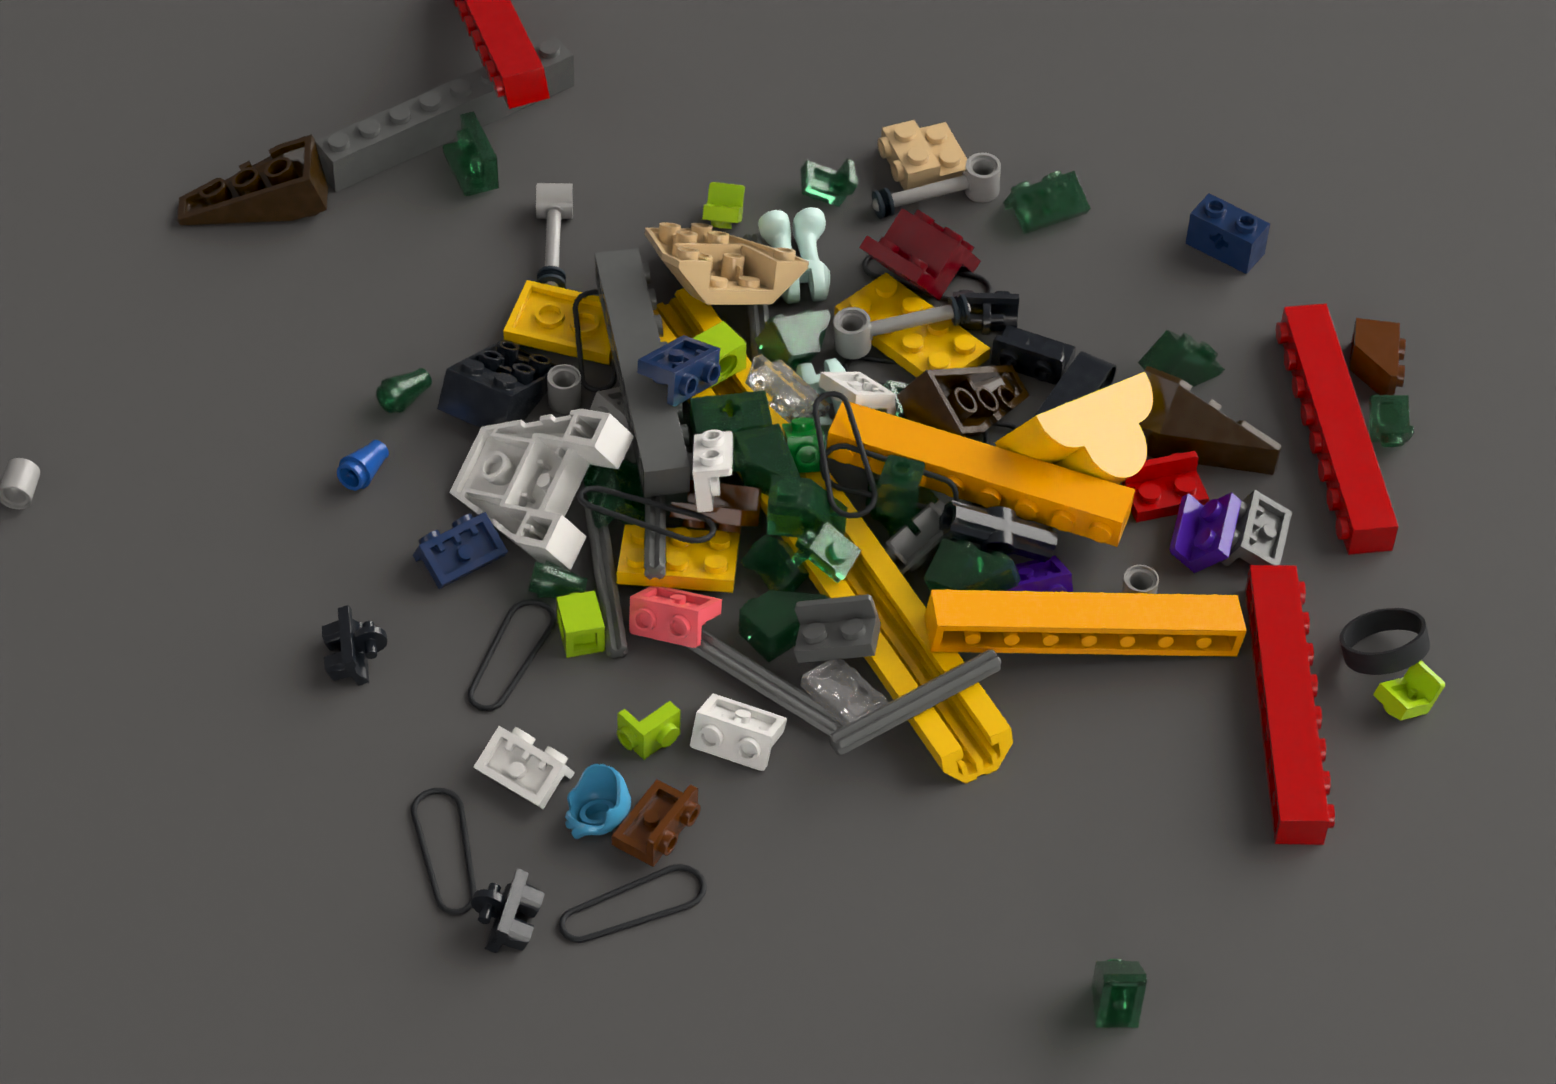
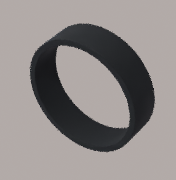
M1384 608L1362 614L1350 621L1340 633V643L1346 665L1353 671L1362 674L1383 675L1402 671L1421 661L1430 650V639L1424 617L1416 611L1405 608ZM1407 630L1418 634L1409 643L1389 651L1369 653L1352 649L1360 640L1378 632Z

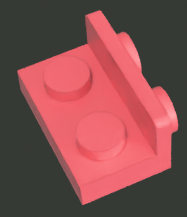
M648 587L630 596L629 632L637 636L696 648L701 645L702 626L707 621L721 614L722 599L667 587Z

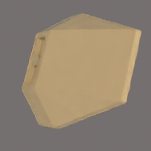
M662 222L659 223V228H645L646 238L688 294L707 305L773 304L808 269L809 261L796 256V251L793 249L773 248L729 235L726 232L713 230V226L710 224L691 223V228H681L679 224Z

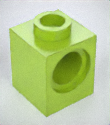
M724 321L693 337V339L720 348L719 364L721 372L718 382L713 386L746 368L747 343Z
M576 592L556 597L557 623L566 658L605 651V626L596 592Z

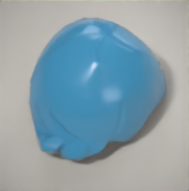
M605 764L588 766L582 773L577 785L568 793L569 810L565 815V825L568 829L572 830L571 834L574 839H580L588 835H604L618 827L628 816L631 809V796L622 775L614 768Z

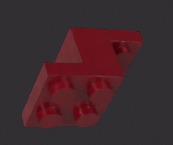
M902 208L885 236L881 237L879 242L866 236L859 247L883 267L937 300H940L961 266L974 273L981 262L980 259L971 253L975 247L963 240L961 235L946 226L945 228L935 223L934 219L918 209L913 215Z

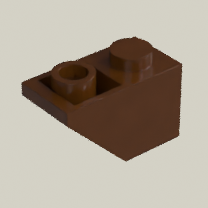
M1356 318L1351 339L1350 370L1385 401H1393L1396 387H1403L1405 365H1399V360L1404 359L1406 339L1400 338V323Z

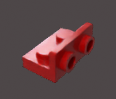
M1196 451L1174 453L1169 456L1146 460L1138 473L1122 482L1123 486L1135 489L1131 512L1136 523L1177 515L1182 496L1191 494L1202 505L1209 501L1208 494L1196 471L1199 459Z

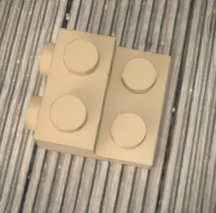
M915 120L882 127L881 138H878L879 153L883 159L887 158L894 180L900 182L904 190L959 177L965 171L967 158L946 122L919 128Z

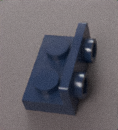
M683 335L638 359L637 373L652 378L655 383L668 384L667 404L675 407L718 382L721 372L719 364L720 348Z
M486 512L476 517H473L471 513L466 514L451 524L452 529L440 534L439 530H434L418 540L420 545L415 550L413 557L416 562L420 560L424 562L439 589L504 557L508 553Z

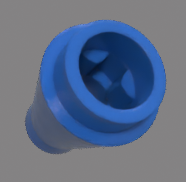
M373 440L361 449L343 457L337 468L339 481L346 488L354 491L368 487L383 461L388 458V448L383 442Z

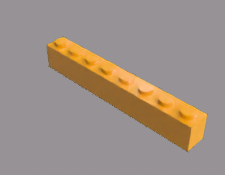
M843 401L828 431L826 450L838 443L857 446ZM849 402L865 450L951 479L957 486L960 499L982 505L986 508L994 506L1008 507L1016 512V516L1024 520L1038 522L1060 531L1070 532L1099 543L1118 547L1131 512L1135 489ZM838 449L828 455V458L840 463L865 469L859 453L848 449ZM867 456L871 471L876 474L886 475L908 482L914 486L925 487L953 497L952 489L944 482Z
M946 589L931 590L924 615L931 652L983 653L987 650H994L995 653L1237 657L1247 631L1238 595Z

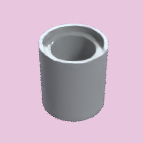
M560 364L552 367L547 374L548 405L554 412L569 414L571 410H576L581 406L580 371L569 364Z
M24 458L9 460L0 483V502L6 507L17 510L29 507L40 477L39 467L32 461Z
M1146 565L1131 566L1124 573L1121 593L1157 594L1159 583L1157 572Z

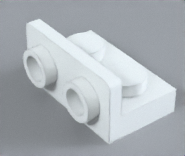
M821 372L819 387L825 391L840 392L847 397L849 402L895 415L896 394L863 373ZM832 397V399L842 402L841 399Z
M708 430L702 434H694L692 473L698 513L713 511L714 496H720L719 477L732 475L733 434L731 431Z
M712 693L696 712L690 746L738 764L764 771L768 766L772 746L785 730L787 718Z
M498 726L475 763L474 768L541 809H544L562 778L565 776L571 779L575 773L565 765L568 758L550 746H547L544 752L533 746L536 739L517 727L512 732H509Z

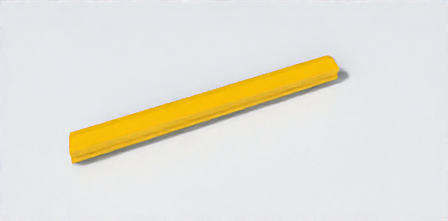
M684 288L675 292L674 295L676 297L671 299L669 304L659 303L657 304V310H653L654 315H661L663 337H660V341H667V344L683 335L693 338L722 322L711 305H707L690 296ZM747 355L745 369L687 400L707 430L732 432L733 468L746 486L761 488L760 507L822 597L829 599L867 594L873 597L881 627L875 656L864 658L893 700L964 663L958 652L930 651L924 617L926 607L862 517L845 518L832 510L828 502L825 481L820 472L789 473L787 468V449L782 439V424L791 423L792 419ZM829 472L830 479H831L833 482L837 483V482L835 481V479L833 478V476L831 475V473ZM832 488L837 507L849 513L858 512L844 492ZM979 682L908 719L942 771L964 783L976 780L978 776L983 774L987 775L997 771L1013 744L1010 725Z

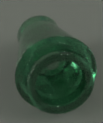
M418 368L412 372L382 380L381 385L376 390L377 400L385 411L401 413L425 390L432 386L431 376L424 368Z
M548 560L545 563L536 561L528 591L537 593V598H556L576 592L583 593L585 592L588 578L581 577Z

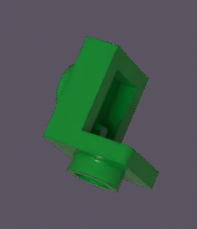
M800 417L792 419L791 423L782 424V439L787 449V468L789 473L820 472L821 457L814 419ZM822 429L823 441L825 446V433Z

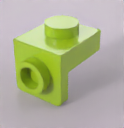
M711 182L709 184L708 201L703 207L702 219L711 220L713 227L732 229V223L742 221L745 187L738 184Z
M1419 661L1409 667L1404 677L1380 683L1373 696L1383 704L1385 711L1389 715L1401 721L1428 714L1444 689L1445 682L1423 661Z
M669 701L639 722L626 709H623L617 713V737L627 750L633 749L645 760L660 748H666L676 741L680 735L681 710Z

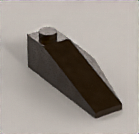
M312 134L279 144L269 149L268 151L271 156L254 165H251L250 161L239 165L241 170L226 180L215 178L179 197L177 221L180 225L294 221L327 211L328 186Z
M1012 365L925 370L896 395L903 407V414L908 420L963 437L980 436L1030 396Z
M1146 366L1144 372L1152 387L1153 405L1147 418L1140 422L1139 425L1146 439L1147 456L1159 458L1174 453L1196 451L1199 457L1198 465L1274 475L1277 470L1281 450L1279 443L1244 420L1235 422L1219 411L1222 405L1213 399L1207 403L1190 392L1192 386L1184 380Z

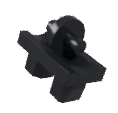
M960 290L959 292H953V297L955 298L957 295L958 299L960 294H964L967 303L970 304V322L965 323L963 320V324L959 323V326L963 329L981 330L982 335H990V331H1004L1007 325L1018 327L1019 294H1010L1009 291L974 293L973 290Z
M349 605L338 608L339 620L321 626L322 637L328 649L332 651L341 648L340 652L324 657L325 670L333 681L352 677L357 685L360 686L369 683L367 658H376L377 652L387 646V634L385 630L375 626L373 621H366L362 624V622L354 620L352 618V609Z
M517 868L512 883L506 885L503 895L500 894L501 886L496 883H490L488 890H477L473 894L471 906L476 912L480 913L478 921L482 924H489L491 917L495 918L485 946L486 950L497 953L503 944L523 951L529 943L534 925L515 918V914L518 911L534 918L542 905L545 893L526 884L528 872Z

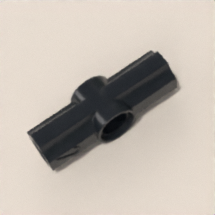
M951 500L945 504L943 513L939 518V530H942L944 535L979 544L981 551L990 556L1015 554L1046 562L1052 558L1053 551L1057 546V533L1053 532V528L1016 518V512L1008 507L994 506L982 509Z

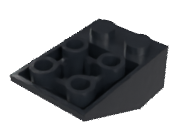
M499 341L446 369L437 409L480 428L521 419L524 421L548 392L547 374L556 364L552 363V360L547 356L531 354L521 350L520 346L514 342Z

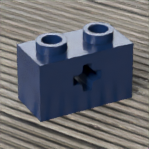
M1208 193L1190 213L1185 244L1247 274L1265 254L1270 223Z

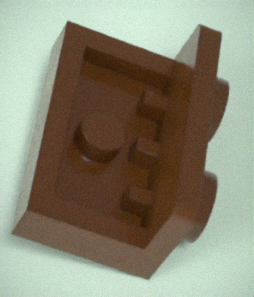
M690 480V492L687 495V502H671V506L697 512L693 480ZM720 483V496H714L713 511L699 513L709 517L714 523H718V531L741 533V526H758L762 490L758 487ZM670 511L669 517L683 519L682 526L706 527V522L700 519Z
M656 779L612 834V845L654 867L662 855L668 856L673 851L678 841V835L684 827H691L696 821L701 806L698 804V788L690 784L683 793Z

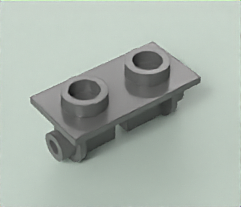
M940 499L935 504L931 501L911 519L920 529L916 535L905 525L885 542L887 546L884 549L892 561L897 557L899 558L894 564L902 574L907 570L914 571L920 567L928 557L926 554L937 544L939 546L943 545L952 538L944 535L943 531L939 530V518L945 506Z

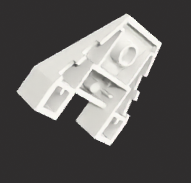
M587 409L571 410L570 415L557 418L552 414L540 416V421L525 423L521 419L483 426L480 428L449 493L477 515L486 512L495 529L541 564L571 570L587 536L566 519L565 515L589 465L619 469L634 436L610 413Z

